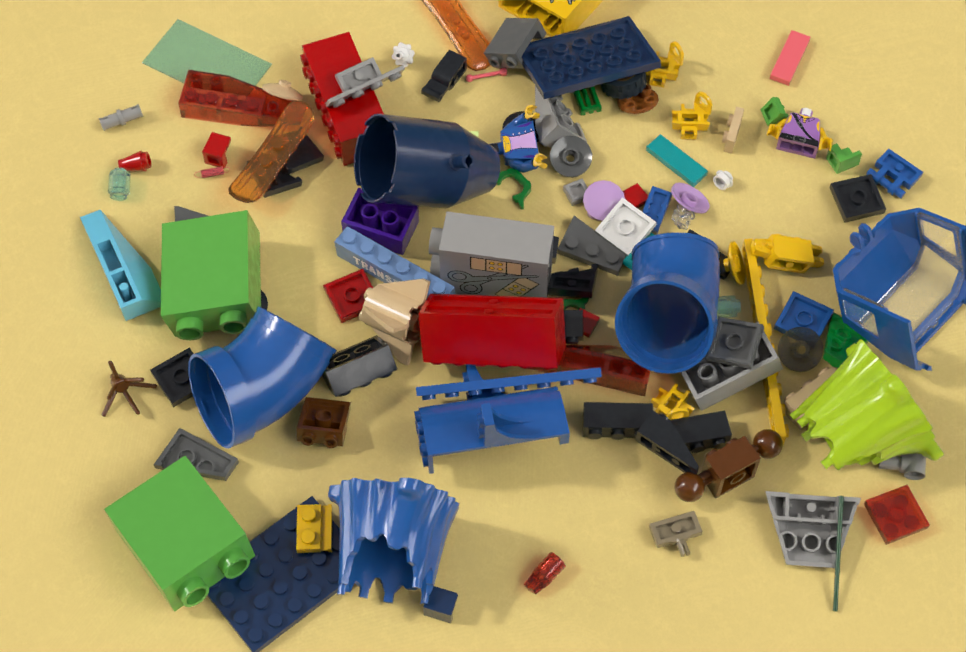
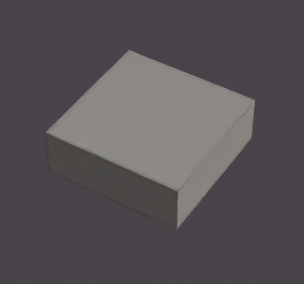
M582 178L564 185L563 191L571 205L574 206L583 202L584 193L588 187Z

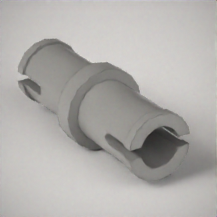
M136 104L124 110L118 109L116 113L99 118L105 131L120 124L122 126L126 125V122L143 117L139 104Z

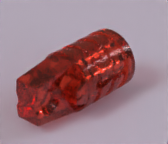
M550 552L539 563L538 567L534 569L531 576L524 583L525 587L533 594H537L565 569V563L556 554Z

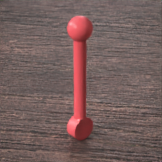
M500 68L499 71L478 75L468 74L466 81L472 82L474 79L495 75L506 76L507 69Z

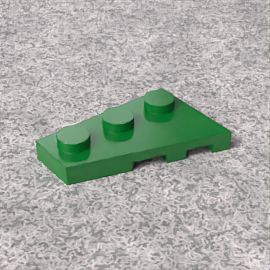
M833 312L830 318L823 359L831 366L839 368L848 357L846 353L848 347L854 343L857 344L860 339L866 344L869 341L850 326L843 323L842 317Z

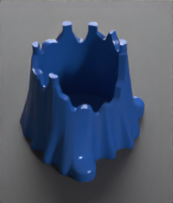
M352 478L350 480H342L339 485H330L328 497L331 502L338 505L340 516L339 586L337 594L343 596L345 592H351L355 583L360 587L358 597L367 599L375 578H378L385 592L383 602L393 603L394 594L404 586L408 590L421 589L420 604H428L429 596L435 584L445 541L459 509L460 503L455 502L456 498L448 496L447 491L436 489L434 485L414 478H399L397 482L381 479L362 480Z

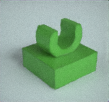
M772 97L760 109L767 126L777 124L789 116L786 114L785 107L778 97Z

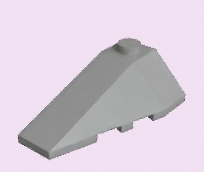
M535 86V106H537L535 112L540 113V117L535 119L539 142L545 147L549 146L552 148L558 139L565 136H577L586 141L579 123L574 124L570 117L573 113L561 102L563 97L558 95L553 98L543 99Z

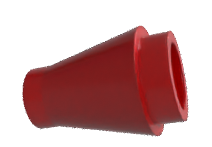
M141 150L118 160L121 172L147 171L148 168L152 167L151 158L147 151L143 152Z

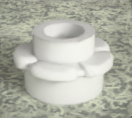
M718 170L716 172L717 175L714 176L713 182L718 189L726 190L733 186V177L728 171Z

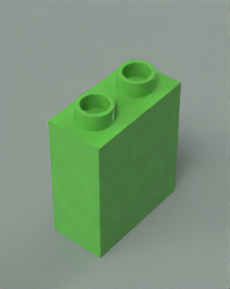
M248 210L162 223L161 317L174 336L182 340L191 341L200 339L203 336V332L221 330L228 334L241 333L255 315L257 307H261L260 232Z
M183 456L104 509L119 536L174 612L182 606L192 607L202 602L208 595L211 586L224 577L232 579L241 575L248 568L250 559L255 557L246 533L186 456Z

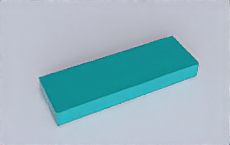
M661 134L646 146L648 153L692 187L696 186L708 174V170Z

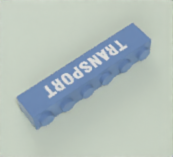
M348 226L334 241L338 257L359 269H364L366 273L384 283L426 279L430 281L427 298L430 294H455V287Z

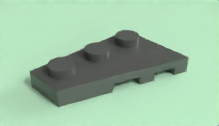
M573 216L557 251V254L589 266L591 264H598V269L616 276L619 275L623 266V260L626 258V254L576 216Z
M179 428L154 463V467L164 470L183 456H186L202 477L227 481L239 461L236 457Z

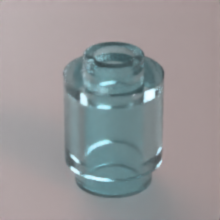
M115 168L109 172L108 193L110 198L116 201L127 199L130 193L131 174L124 168Z
M735 295L719 296L717 318L737 317V313L741 312L740 299H736Z

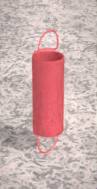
M223 166L200 170L202 178L223 175L225 173L223 172Z

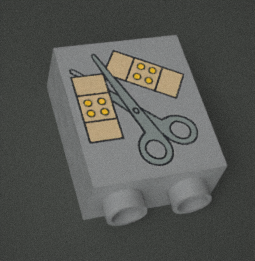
M447 211L443 229L432 227L429 240V254H432L430 273L454 286L456 295L547 298L552 272L554 226Z

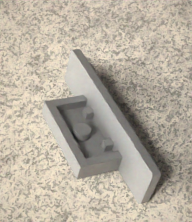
M374 57L337 73L335 78L343 93L328 99L325 104L327 107L333 105L336 108L344 104L345 99L351 96L353 99L365 94L364 90L369 88L371 90L378 89L383 86L382 82L388 79L392 82L402 77L401 73L405 70V67L402 65L385 74H381Z

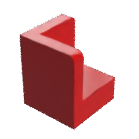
M215 132L211 133L202 151L205 164L215 167L223 166V169H225L224 167L228 163L226 151L231 143V137Z

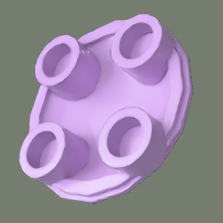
M602 180L588 186L584 193L583 203L587 215L591 219L603 221L621 198L625 199V196L618 185L611 181Z

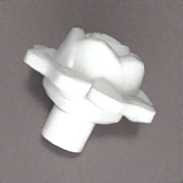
M400 42L398 46L393 47L392 59L395 60L396 65L407 67L408 63H413L415 52L411 50L410 44Z

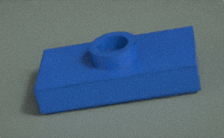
M654 186L651 188L642 212L656 222L657 225L651 232L658 234L671 201L672 192Z

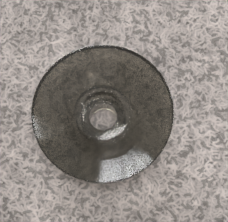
M795 327L788 330L781 337L778 345V355L781 362L790 370L796 372L809 371L820 362L823 356V343L815 331L806 327ZM800 346H805L806 352L804 354L799 353L798 349Z

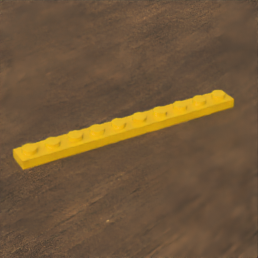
M753 238L744 239L741 251L753 323L759 322V324H763V331L770 341L769 336L772 335V328L766 319L768 317V305L764 304L763 301L765 287L764 284H760L762 269L760 265L757 266L759 256L752 254L751 242ZM778 372L763 379L771 430L776 431L781 436L784 445L785 439L789 437L788 424H784L785 405L780 401L782 386L781 383H777L776 376H778Z

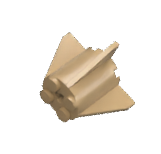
M426 279L382 283L374 288L369 287L365 291V302L359 314V320L370 326L389 345L391 352L398 361L405 365L410 364L414 344L421 339L418 337L420 335L418 313L426 301L430 281Z

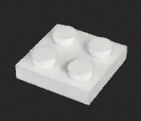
M622 197L595 231L628 256L632 252L633 247L645 239L657 224L653 219Z

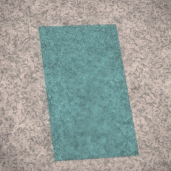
M177 19L142 62L235 109H238L272 65Z

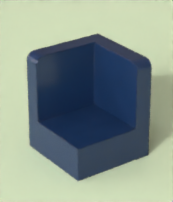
M434 586L429 596L428 604L423 606L424 616L451 623L458 594Z

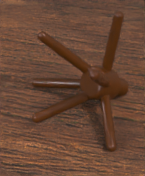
M108 361L112 371L110 375L112 388L108 393V402L102 412V416L105 417L117 392L124 394L134 412L139 415L140 411L127 389L129 386L157 388V385L142 383L144 381L143 377L125 378L124 375L117 373L113 362Z

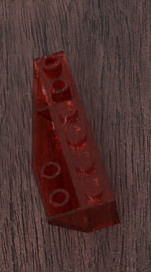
M189 69L178 102L181 118L239 126L302 125L306 111V105L274 96L260 87L234 77Z
M566 345L558 368L545 370L541 367L528 368L544 373L601 368L602 377H596L597 382L590 384L644 397L651 375V370L643 368L634 362L621 347L612 345Z

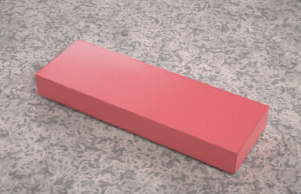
M791 30L772 70L771 80L789 86L809 44L810 36Z

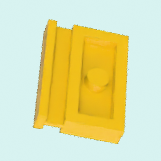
M321 504L297 505V553L332 552V504L327 506H321Z

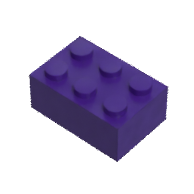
M358 188L341 221L342 232L348 226L390 251L403 255L419 223V208L417 206L368 202L361 196V193H363L362 188Z

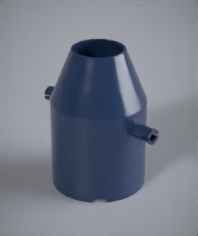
M374 114L364 123L367 126L364 133L358 136L354 154V174L357 186H361L363 191L361 196L368 202L446 209L490 192L496 186L499 178L500 158L497 150L455 122Z

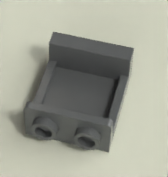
M506 18L484 54L490 65L494 68L524 69L522 55L531 40L543 39L547 33L538 18Z

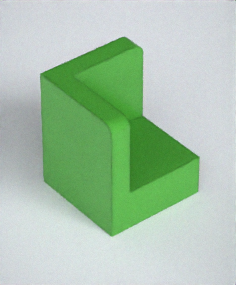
M836 143L832 145L831 151L828 150L826 159L836 174L859 165L862 153L860 150L852 153L848 147L841 150Z

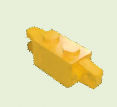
M772 234L768 239H754L751 242L752 254L763 257L764 264L771 269L804 274L810 267L820 268L825 264L823 258L816 257L823 253L822 247L813 245L811 240Z

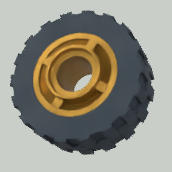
M643 72L601 84L602 91L608 97L610 96L614 99L635 97L646 87V74Z

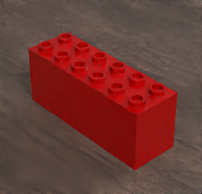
M350 32L302 45L303 54L300 55L304 78L310 82L308 83L310 93L316 97L314 99L316 108L322 112L321 119L324 127H328L329 131L327 133L330 142H334L336 158L341 159L344 166L354 163L358 136L363 134L367 127L364 123L374 114H384L377 96L371 88L364 90L365 94L356 99H353L352 96L345 99V103L339 107L334 108L333 105L327 107L325 104L328 99L343 93L335 75L362 62Z
M430 294L418 313L423 362L433 365H440L442 363L455 366L472 364L478 367L495 365L500 368L518 366L523 369L541 367L545 370L558 368L566 349L563 298Z

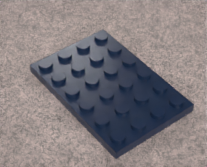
M630 16L530 42L522 55L524 68L543 99L553 98L558 95L572 93L584 88L661 68V60Z
M311 496L300 505H312L319 503L315 500L313 496ZM296 507L250 541L255 557L250 559L248 568L241 575L232 579L224 577L209 588L207 596L251 652H260L338 592L340 528L333 520L332 552L297 553Z

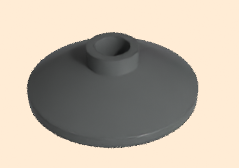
M565 136L553 144L550 151V162L559 174L565 177H577L585 173L590 167L592 151L583 139L577 136ZM573 156L574 161L569 162L566 157Z

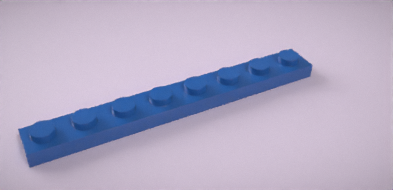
M601 368L421 386L416 387L417 396H422V400L436 399V394L445 393V398L458 397L459 392L468 391V395L482 394V389H491V393L505 392V387L514 386L515 391L528 389L529 384H537V388L551 387L550 382L560 381V386L574 384L573 380L583 379V383L597 382L596 377H602Z

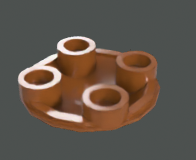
M646 84V87L637 96L628 99H618V107L630 114L645 113L657 105L659 101L658 94L651 90L649 84Z

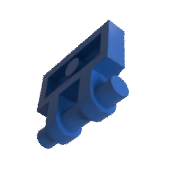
M888 149L875 163V167L879 171L876 172L870 168L866 175H872L876 185L880 184L887 189L889 194L892 196L896 195L902 199L906 192L900 187L903 185L909 190L922 177L923 171ZM887 174L888 176H890V177H891L892 179H894L895 181L892 183L891 181H889L888 179H886L884 176Z

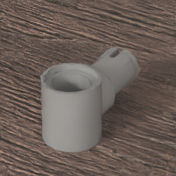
M918 453L901 455V457L894 456L879 463V469L898 470L900 473H904V477L907 479L921 480L925 478L926 457Z

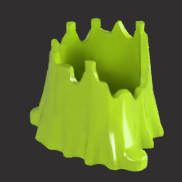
M862 339L857 344L854 343L846 349L847 359L816 391L790 414V417L795 420L804 413V416L798 419L797 423L802 428L809 423L808 430L801 434L806 442L811 438L825 439L831 449L828 456L821 461L825 469L833 465L837 470H840L845 465L857 463L862 466L870 461L873 465H876L894 456L918 453L932 461H937L944 455L934 440L935 435L931 431L933 427L913 400L907 387L895 374L893 375L885 367L879 357L871 351Z

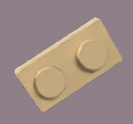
M736 107L734 115H729L727 126L730 129L729 131L725 130L722 143H725L724 152L731 154L733 152L744 108Z

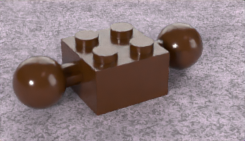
M764 429L755 435L752 445L743 436L739 439H731L725 444V447L719 450H711L705 456L700 474L695 475L691 472H686L676 479L674 485L676 495L685 502H695L702 497L705 486H707L714 497L718 498L755 477L761 458L771 459L779 455L783 447L781 436L774 430Z

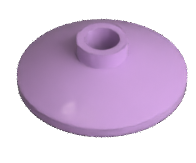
M675 183L672 186V195L682 209L700 214L706 213L709 210L708 200L696 188L685 183Z

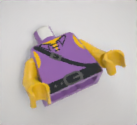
M802 108L800 114L793 112L790 113L788 119L784 118L777 124H770L766 134L767 136L772 135L778 140L777 150L814 159L817 150L828 149L831 151L833 139L827 137L824 128L820 127V120L812 117L813 111L809 108Z

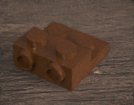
M306 397L297 425V441L302 442L306 446H311L314 443L324 444L327 448L343 446L351 402Z

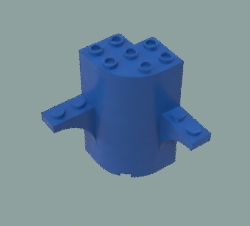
M466 364V372H462L463 382L483 380L475 365ZM558 387L510 394L502 392L491 393V389H482V394L468 395V392H466L467 400L419 407L418 411H414L423 467H428L429 474L434 473L433 457L555 437H558L560 445L569 443L570 431L560 391H557Z

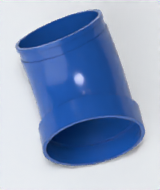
M676 232L650 236L638 242L632 249L631 287L617 308L615 331L624 352L638 365L658 373H678L694 367L706 356L717 332V310L720 291L719 248L712 240L697 234Z
M258 306L255 315L250 319L245 329L230 344L223 348L214 346L191 355L189 359L188 374L192 394L202 420L210 434L222 447L227 449L253 439L255 432L268 427L282 418L311 391L329 365L332 355L337 350L290 322Z

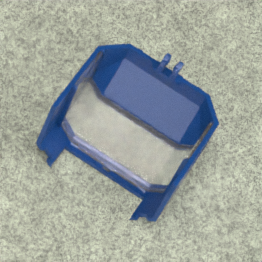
M914 208L887 214L872 230L866 223H862L858 227L859 233L853 232L849 237L850 243L854 248L835 265L833 274L843 323L854 329L889 358L914 370L925 369L932 371V366L917 360L916 353L963 304L966 305V226L922 208Z

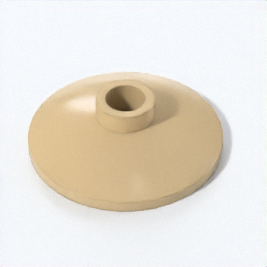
M279 80V83L262 85L264 91L283 99L301 101L303 98L298 91L291 87V82L286 80Z

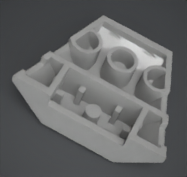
M765 491L786 565L835 568L839 496H814ZM844 497L841 551L855 511L860 503L861 498Z

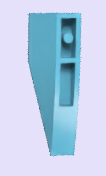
M101 210L80 217L125 321L160 308L161 289L151 267Z

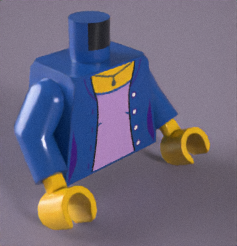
M528 105L525 112L513 119L500 131L501 142L490 144L497 150L498 155H503L505 165L522 173L535 170L538 167L542 169L547 168V164L542 162L547 157L538 153L533 121H530V118L538 119L540 117V113L535 112L532 114V111L537 108L534 105Z

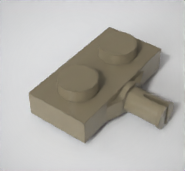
M695 511L650 523L649 525L656 547L660 548L670 544H677L681 557L690 554L686 541L702 535L703 532Z

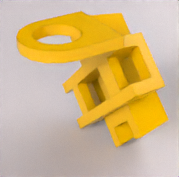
M676 41L670 43L667 58L660 57L659 52L656 51L657 56L661 60V66L665 67V69L658 68L645 72L646 75L650 76L649 85L664 88L666 79L677 80L679 68L683 65L684 53L680 44ZM654 78L662 79V82L654 81Z
M700 91L695 95L693 109H686L685 104H681L680 111L672 110V129L680 130L681 139L696 140L697 130L707 131L710 125L708 116L712 111V101L709 96ZM701 97L706 100L707 105L702 102ZM684 118H693V121L684 120ZM685 131L693 132V134H685Z
M677 383L674 384L669 392L660 387L658 396L651 399L653 407L656 408L655 412L658 414L663 413L670 420L689 417L695 409L685 403L690 391L681 392L677 389Z

